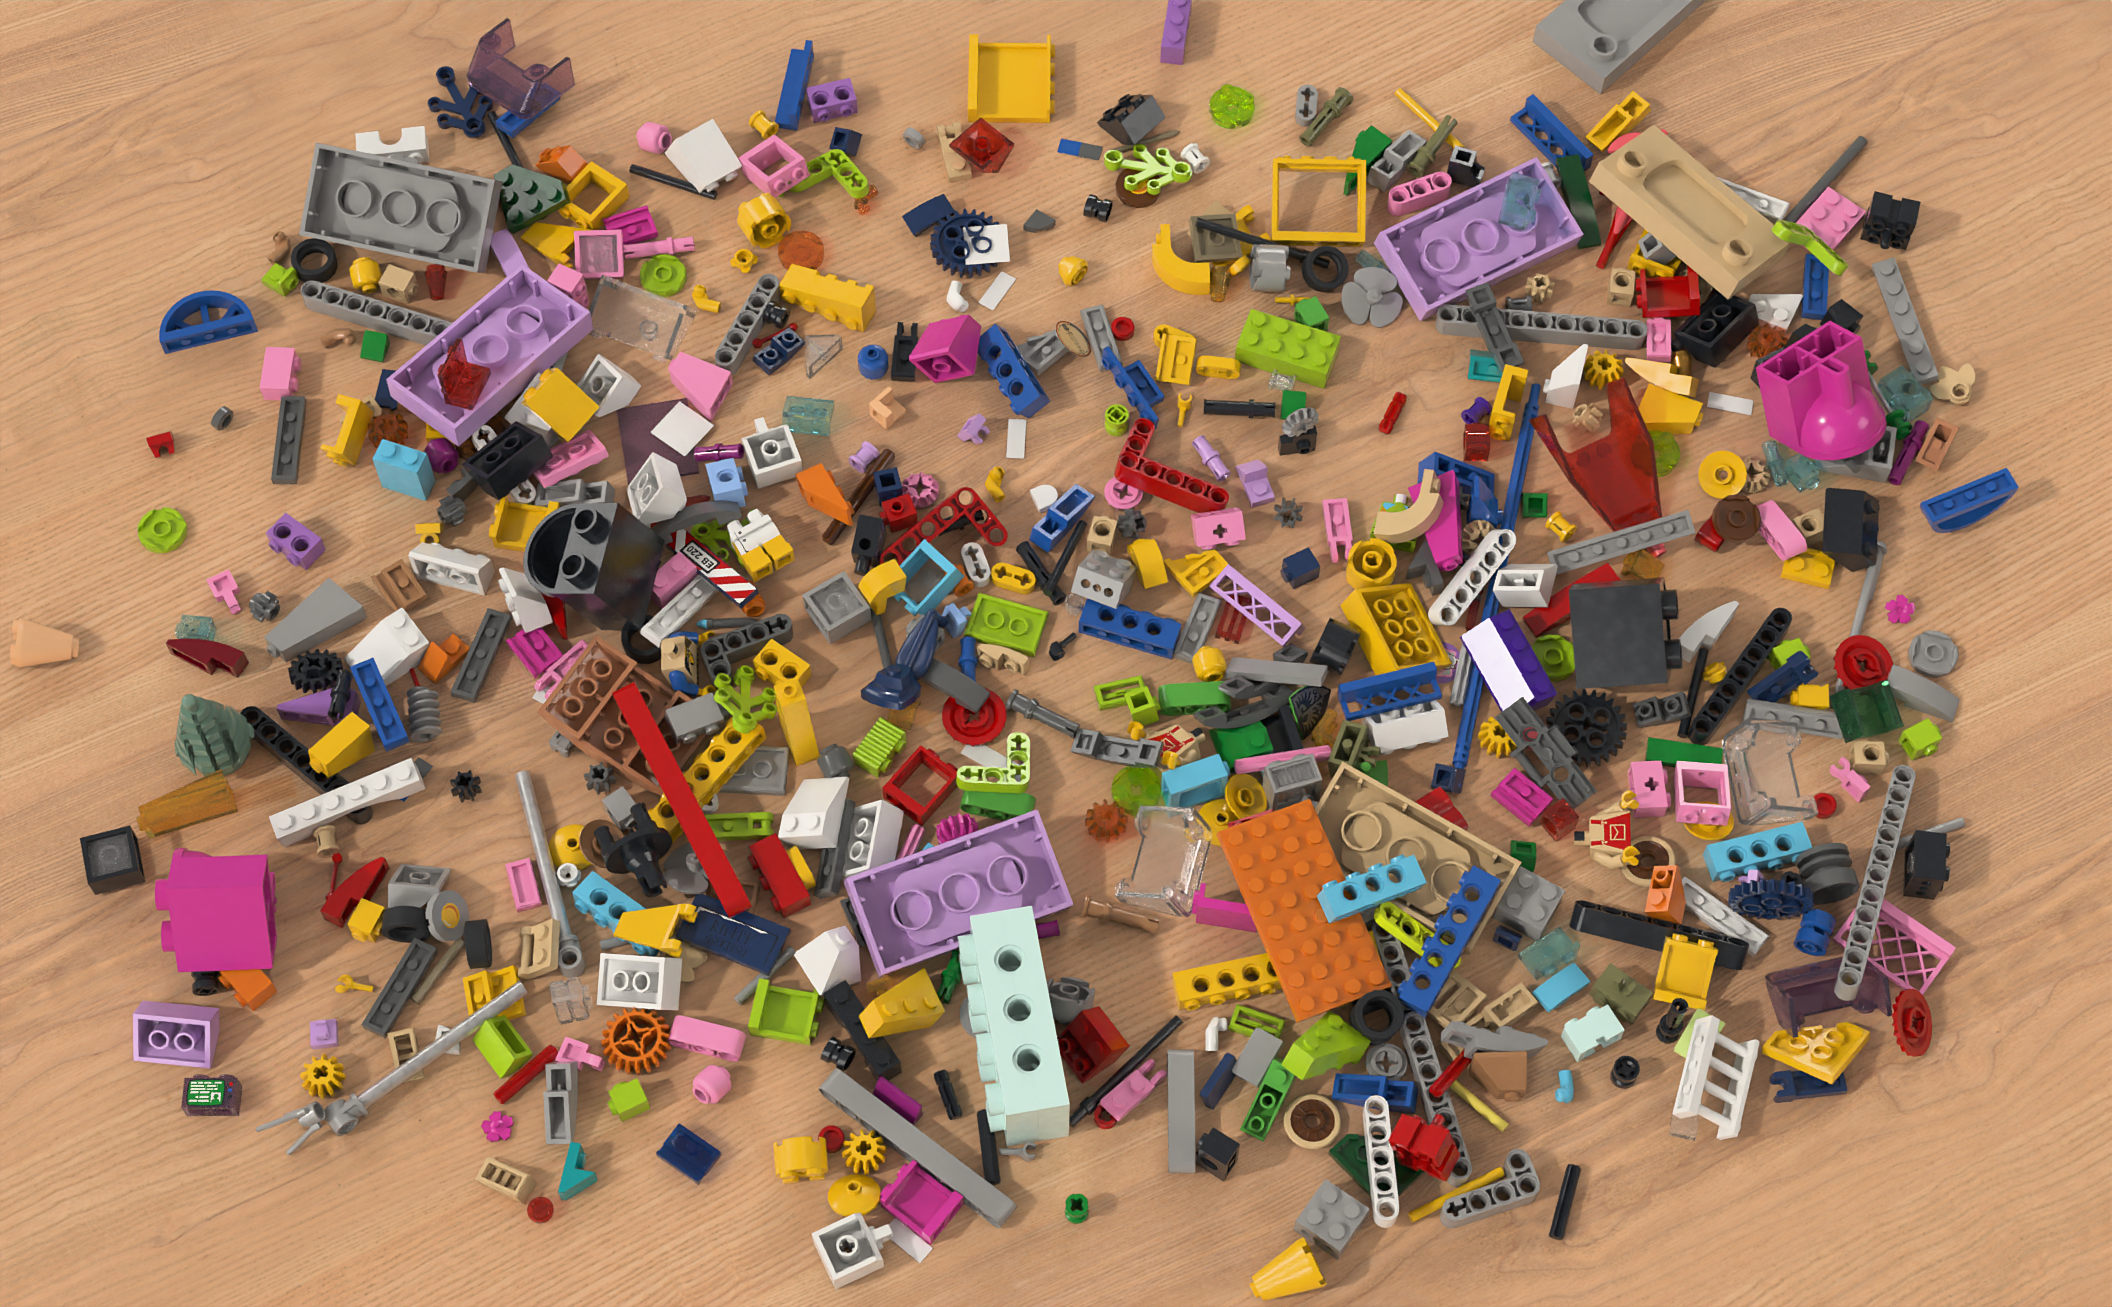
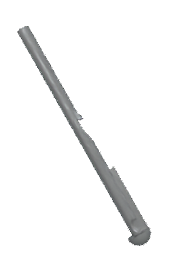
M1877 540L1876 565L1870 566L1867 569L1849 637L1860 635L1868 603L1873 599L1884 554L1887 553V546L1882 541ZM1840 678L1837 680L1830 708L1835 711L1840 710L1846 686H1842L1843 682Z

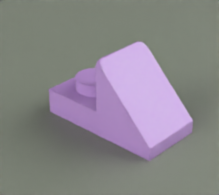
M1258 459L1236 466L1237 473L1252 508L1275 501L1274 493L1267 479L1268 468Z

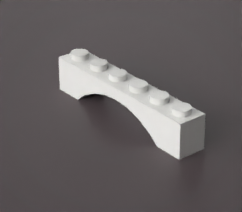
M410 758L269 816L277 840L284 847H287L310 837L315 828L326 825L350 812L385 801L403 799L426 789L417 765Z

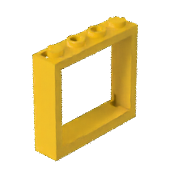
M1288 155L1273 158L1271 241L1285 246L1321 247L1328 245L1332 247H1364L1366 160L1348 157L1347 160H1337L1335 156H1326L1324 159H1314L1313 156L1291 159V156ZM1279 171L1357 173V233L1279 231Z

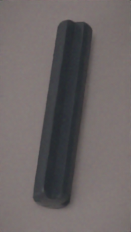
M982 1109L977 1112L984 1178L991 1185L995 1186L1001 1182L995 1132H990L986 1109Z
M1568 1164L1566 1167L1549 1236L1556 1240H1562L1564 1237L1581 1168L1574 1164Z

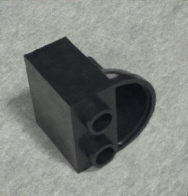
M619 503L569 504L548 514L533 530L524 551V572L528 581L535 589L547 596L558 597L601 630H641L665 540Z
M1664 577L1573 584L1570 587L1569 602L1577 689L1668 683L1671 669H1682L1681 640L1671 639L1670 620H1675L1679 617L1677 590H1666Z

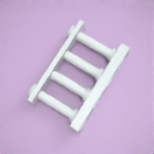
M1711 1015L1695 1020L1672 1115L1681 1119L1698 1114L1719 1125L1717 1138L1723 1140L1737 1137L1740 1131L1741 1119L1754 1064L1758 1056L1757 1051L1760 1041L1755 1039L1739 1044L1718 1033L1720 1019ZM1714 1043L1736 1054L1734 1067L1713 1057ZM1709 1066L1731 1078L1728 1091L1707 1080L1706 1076ZM1703 1090L1725 1101L1722 1115L1701 1104Z

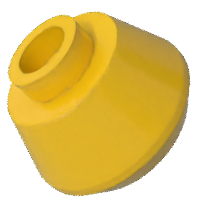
M1066 256L1058 265V273L1066 286H1075L1084 278L1088 271L1087 261L1075 256Z

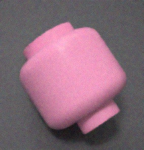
M647 122L637 132L639 147L644 151L661 154L671 145L672 136L665 125Z
M709 1065L705 1067L693 1080V1093L695 1097L705 1104L718 1103L731 1089L730 1073L721 1066Z

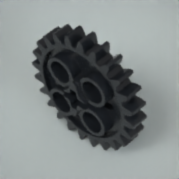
M1583 689L1582 695L1578 696L1574 690L1571 699L1567 695H1563L1564 703L1556 701L1555 707L1557 709L1550 708V715L1552 717H1547L1546 724L1550 725L1547 728L1550 729L1554 725H1558L1564 737L1568 734H1574L1578 737L1576 740H1568L1565 737L1572 747L1575 746L1579 751L1577 755L1571 757L1572 760H1576L1578 767L1582 762H1585L1587 768H1590L1592 761L1599 767L1600 759L1603 758L1608 763L1610 761L1609 754L1617 756L1618 751L1616 748H1623L1621 740H1626L1627 733L1623 732L1627 730V723H1622L1625 721V714H1619L1621 712L1620 705L1613 707V698L1605 701L1606 693L1596 697V690H1593L1591 695H1587L1586 690ZM1572 712H1580L1582 716L1575 718L1570 714ZM1597 717H1605L1607 721L1599 723L1595 719ZM1585 726L1589 727L1588 731L1583 730ZM1593 739H1598L1602 742V744L1593 745L1590 743V741Z

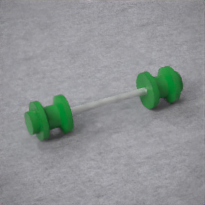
M1864 350L1870 383L1888 412L1885 416L1887 426L1897 428V440L1904 439L1910 434L1912 425L1910 422L1903 421L1905 413L1902 409L1891 410L1872 377L1878 370V366L1876 363L1869 362L1871 354L1868 350Z

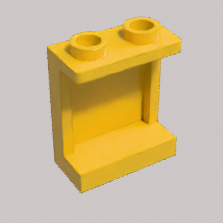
M1644 229L1640 239L1649 233L1646 229ZM1638 243L1630 256L1627 269L1636 271L1635 274L1640 275V269H1645V276L1650 278L1673 277L1682 260L1676 256L1666 265L1646 260Z
M1505 364L1486 436L1499 441H1510L1516 414L1504 411L1507 399L1521 402L1529 370Z
M547 368L539 377L540 383L535 388L531 386L524 393L523 397L525 399L521 404L528 407L557 433L556 436L562 442H569L598 410L599 406L558 368H552L551 370Z
M338 394L335 403L346 412V416L336 445L332 447L322 444L320 449L327 454V458L332 459L333 463L347 467V464L356 466L374 412L361 400Z
M507 496L501 498L500 503L495 505V523L491 524L489 528V538H492L494 548L524 552L533 530L548 514L560 508L559 502L549 501L548 507L509 502Z
M1673 933L1672 937L1666 936L1653 989V999L1672 1003L1674 999L1682 998L1687 1001L1689 1008H1699L1705 1011L1709 983L1715 958L1719 951L1716 947H1713L1714 943L1698 939V943L1690 942L1687 936Z

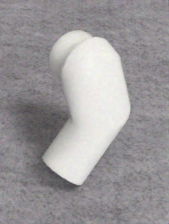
M952 281L947 294V303L955 311L958 310L963 313L968 309L969 304L960 295L962 283Z
M1218 1016L1212 1018L1205 1031V1051H1218V1031L1227 1030L1226 1018H1218Z

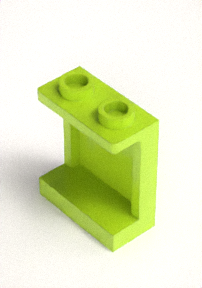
M759 978L748 1024L749 1033L751 1036L811 1045L812 1037L817 1038L819 1022H816L818 1013L822 1014L825 1000L821 998L816 989L812 993L771 986L769 980Z

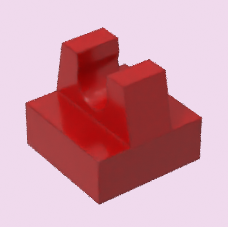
M172 431L146 438L155 458L161 457L159 450L162 446L168 448L169 454L175 453V440Z

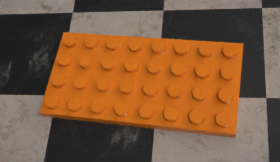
M1310 799L1224 829L1216 834L1297 1023L1355 1002L1371 991L1386 990L1392 986L1360 912L1329 924L1317 898V895L1323 890L1322 886L1333 880L1340 883L1345 881V877ZM1343 891L1346 899L1353 900L1350 892Z

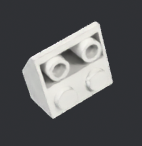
M1509 564L1498 570L1493 592L1502 607H1548L1558 566L1557 564Z
M504 567L500 568L499 571L502 579L498 580L503 594L506 593L505 601L516 625L521 624L524 632L527 633L552 623L551 615L541 592L530 584L526 575Z

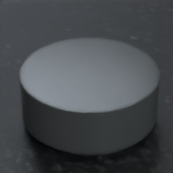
M226 406L221 407L213 416L211 425L219 431L225 429L233 418V411Z

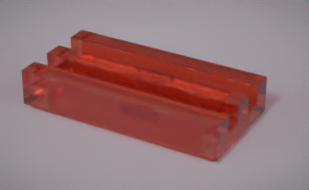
M1229 595L1233 600H1235L1234 595ZM1238 595L1239 605L1242 602L1246 603L1245 606L1252 605L1251 598ZM1226 601L1215 638L1220 639L1222 637L1225 638V641L1229 642L1232 640L1235 644H1239L1247 617L1242 614L1236 635L1232 634L1239 611L1235 608L1227 632L1223 631L1231 604Z

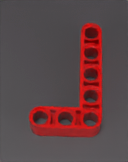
M1145 418L1137 419L1134 422L1114 470V476L1118 481L1197 513L1226 509L1229 493L1225 489L1144 457L1149 448L1155 426L1152 421Z
M960 487L885 548L879 555V564L884 563L886 554L893 553L897 558L896 562L900 566L924 539L930 543L963 514L989 545H1003L1007 541L1008 532L972 488ZM963 491H968L971 495V501L967 505H963L959 501V495ZM945 506L950 507L953 512L949 520H944L940 516V511ZM978 510L985 511L987 516L985 522L981 524L977 523L974 518ZM925 522H931L934 526V531L929 536L922 533L921 528ZM995 528L999 529L1002 533V537L998 542H993L990 539V532ZM907 537H911L915 541V548L911 551H906L903 548V541Z

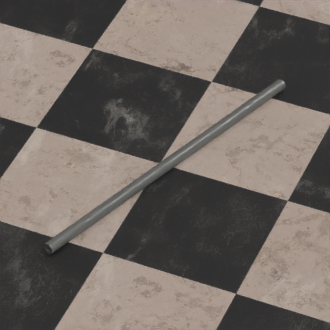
M1858 136L1783 220L1796 223L1867 145L1866 138ZM1677 338L1671 342V351L1678 352L1683 347V344Z

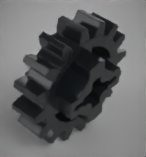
M316 649L315 653L306 651L305 656L297 655L298 661H291L292 667L288 668L291 685H295L296 690L302 688L303 693L312 690L313 694L317 693L318 689L325 691L328 686L334 688L337 672L339 670L343 671L341 658H337L336 653L329 654L327 649L323 653Z

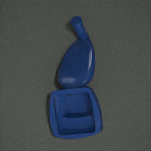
M935 609L928 610L925 617L919 621L904 641L897 655L895 665H890L878 671L875 679L861 689V698L874 705L894 710H903L914 703L921 695V685L917 680L927 673L935 654L938 626L945 628L948 625V618L940 615Z

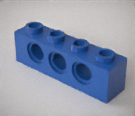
M994 324L984 332L979 339L978 355L983 361L988 363L989 373L999 381V389L1004 396L1010 399V407L1013 412L1029 419L1050 402L1049 398L1007 330Z
M1087 598L1079 619V633L1172 660L1181 635V624L1171 618L1163 619L1156 617L1147 611L1139 612L1132 610L1123 604H1120L1115 609ZM1104 617H1110V618H1112L1113 620H1111V621H1104V620H1102V618H1104ZM1127 624H1133V625H1135L1136 627H1134V628H1127L1126 625H1127ZM1150 631H1157V632H1159V634H1158V635H1151V634H1149V632H1150Z

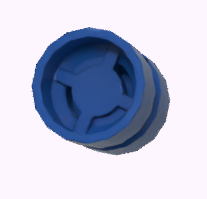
M1819 909L1807 911V914L1802 916L1801 928L1797 931L1793 943L1799 951L1808 955H1825L1836 919L1831 914Z

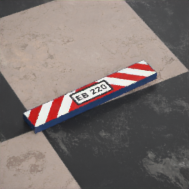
M658 522L646 524V526L651 529ZM682 529L671 533L673 542L664 546L675 555L681 552L696 566L697 573L739 608L742 609L759 594L758 589L688 531Z

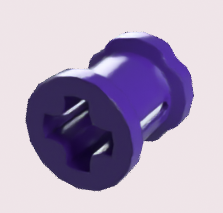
M1477 397L1474 404L1461 413V417L1468 426L1477 428L1480 420L1485 415L1492 413V406L1483 397Z

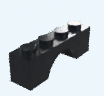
M1841 299L1829 307L1820 325L1822 326L1828 321H1832L1856 334L1861 328L1859 323L1863 315ZM1805 323L1793 331L1783 349L1791 346L1817 328Z
M844 980L823 993L826 1006L838 1024L842 1025L848 1032L876 1081L878 1082L881 1076L889 1081L902 1073L901 1062L884 1036L868 1038L859 1018V1015L865 1008L847 981Z

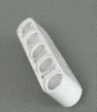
M1492 530L1485 536L1430 607L1428 617L1431 623L1434 625L1450 626L1457 622L1514 548L1516 536L1511 530ZM1500 535H1501L1502 538H1503V543H1502V545H1500V543H1499V537H1500ZM1486 553H1487L1488 558H1489L1487 564H1486V562H1485V555H1486ZM1472 572L1474 574L1473 582H1471L1470 575ZM1457 591H1459L1460 593L1459 601H1457L1456 599ZM1443 609L1445 610V613H1446V616H1445V619H1444V620L1442 619V616H1441V612H1442Z
M1374 1095L1366 1100L1363 1109L1369 1183L1374 1222L1382 1228H1388L1393 1226L1397 1220L1399 1200L1394 1154L1388 1141L1391 1136L1388 1103L1383 1097ZM1378 1107L1382 1113L1374 1115L1369 1111V1108ZM1373 1132H1380L1385 1138L1376 1140L1371 1134ZM1382 1157L1387 1161V1164L1383 1166L1378 1165L1374 1159ZM1381 1182L1389 1185L1390 1190L1381 1191L1377 1184ZM1388 1208L1392 1211L1393 1215L1384 1217L1379 1210Z

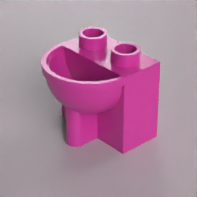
M1828 321L1756 367L1769 436L1794 451L1812 459L1839 460L1867 451L1883 437L1887 426L1885 412L1872 394L1862 337L1832 321Z
M176 848L174 850L168 879L156 880L155 904L157 911L169 910L170 921H162L161 945L163 952H175L178 972L273 969L277 943L273 905L276 878L274 872H269L267 855L212 857L209 854L188 850L187 848Z

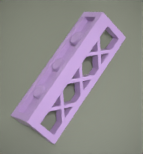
M1229 564L1209 586L1283 647L1286 646L1295 634L1300 636L1305 630L1301 622ZM1227 577L1233 582L1234 591L1223 592L1218 586ZM1238 594H1248L1252 598V606L1242 607L1239 605ZM1229 595H1234L1235 600H1233ZM1265 608L1270 612L1271 620L1260 622L1257 619L1256 609ZM1247 610H1253V615ZM1283 623L1290 628L1283 639L1275 634V624Z

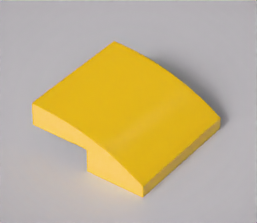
M512 965L492 973L485 970L463 978L469 1016L520 981L516 966ZM523 997L495 1017L505 1015L508 1020L525 1016L526 1011Z

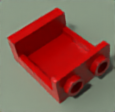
M1687 266V276L1645 278V269H1640V278H1635L1636 292L1641 293V295H1637V309H1642V318L1700 315L1698 274L1692 268Z

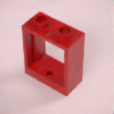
M920 745L882 787L883 798L893 806L903 810L904 814L917 824L923 826L958 787L956 784L958 769L953 764H946L940 760L939 755L930 748L927 750ZM922 763L947 781L925 807L900 790L902 785Z

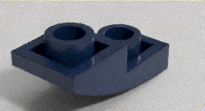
M941 194L904 214L902 218L912 234L917 237L934 224L938 226L939 220L946 221V214L952 217L955 210L945 194Z
M787 328L774 336L769 346L753 356V362L767 375H770L789 361L805 345V341L791 328Z

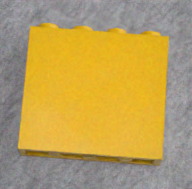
M969 34L968 122L1050 123V114H1055V100H1050V95H1055V81H1050V76H1055V63L1051 62V58H1055V44H1051V35H1047V43H979L978 34Z

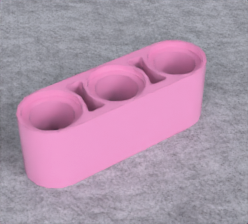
M1436 172L1392 188L1389 192L1388 212L1393 216H1402L1445 201L1450 193L1452 182L1450 175L1445 172Z
M1773 500L1757 506L1761 516L1758 532L1781 560L1785 561L1807 551V544L1803 535Z
M675 1016L667 1042L681 1049L737 1062L739 1061L747 1035L733 1028L686 1016Z

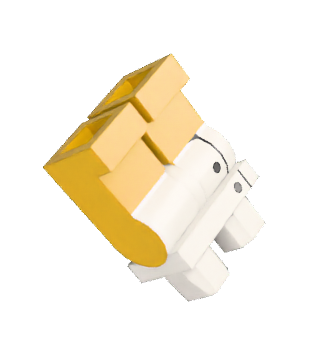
M758 509L748 513L747 520L750 524L743 527L739 520H734L727 525L731 546L736 551L754 583L773 573V567L777 571L795 561L793 548L784 540L769 515L764 516Z

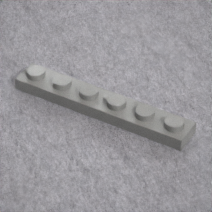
M1895 258L1872 264L1875 279L1915 386L1938 380L1937 369Z
M1685 510L1547 552L1550 564H1557V575L1696 532L1689 510Z

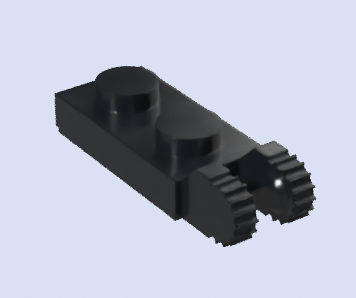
M898 322L897 334L894 337L891 381L915 382L916 366L909 361V356L918 343V323H912L911 336H903V322Z

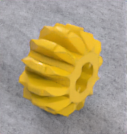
M1606 349L1601 354L1596 350L1594 355L1587 357L1583 366L1584 380L1590 381V387L1598 385L1600 391L1605 386L1610 390L1613 384L1617 385L1620 382L1624 370L1622 368V360L1616 359V353L1609 355Z
M1491 716L1488 718V723L1483 722L1481 724V731L1478 733V739L1481 740L1480 747L1487 748V755L1495 752L1497 759L1501 756V753L1508 757L1511 754V750L1514 751L1518 747L1498 721Z
M324 1053L320 1060L312 1056L313 1063H304L303 1067L306 1071L300 1073L301 1079L304 1080L302 1083L304 1090H309L308 1093L312 1097L318 1094L320 1099H324L326 1093L334 1097L335 1092L333 1090L335 1088L342 1090L343 1086L340 1082L346 1080V1075L343 1073L345 1069L343 1064L338 1063L335 1056L328 1059Z
M861 1129L860 1136L858 1137L851 1132V1141H844L843 1143L846 1150L842 1151V1157L847 1159L845 1162L846 1166H854L853 1170L856 1174L861 1168L864 1169L865 1175L869 1174L870 1167L878 1171V1163L885 1162V1157L882 1154L887 1152L886 1146L882 1145L883 1138L881 1136L875 1138V1131L873 1130L867 1136L864 1129ZM862 1149H867V1155L861 1154Z

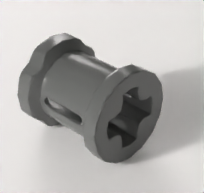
M1526 295L1525 298L1516 299L1506 297L1505 309L1532 311V299L1530 295Z

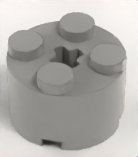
M1253 245L1250 258L1254 259L1252 265H1249L1250 287L1253 288L1252 291H1285L1286 280L1290 279V266H1286V260L1289 256L1288 246Z

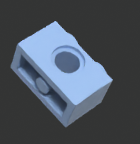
M734 458L705 464L714 501L738 502L739 507L746 506L744 496L748 495L745 481L740 482L744 480L741 466L736 467Z

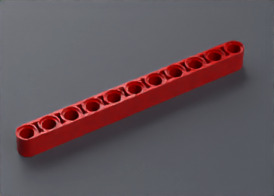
M635 682L612 692L729 919L751 908L752 905Z

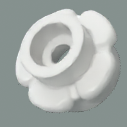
M571 863L561 865L556 872L559 885H565L568 888L575 886L577 881L581 879V871L577 869L576 865Z

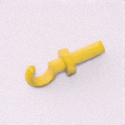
M1290 294V297H1275V303H1290V306H1294V303H1298L1303 299H1310V297H1294V294Z

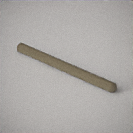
M1180 131L1166 132L1140 140L1136 144L1147 145L1176 136ZM1124 145L1111 150L1124 152L1133 149L1135 145Z

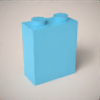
M382 439L372 458L382 487L427 501L436 482L427 453Z

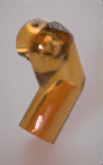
M873 184L869 186L868 195L862 198H855L854 208L858 210L860 215L870 211V207L867 205L868 200L878 195V190Z

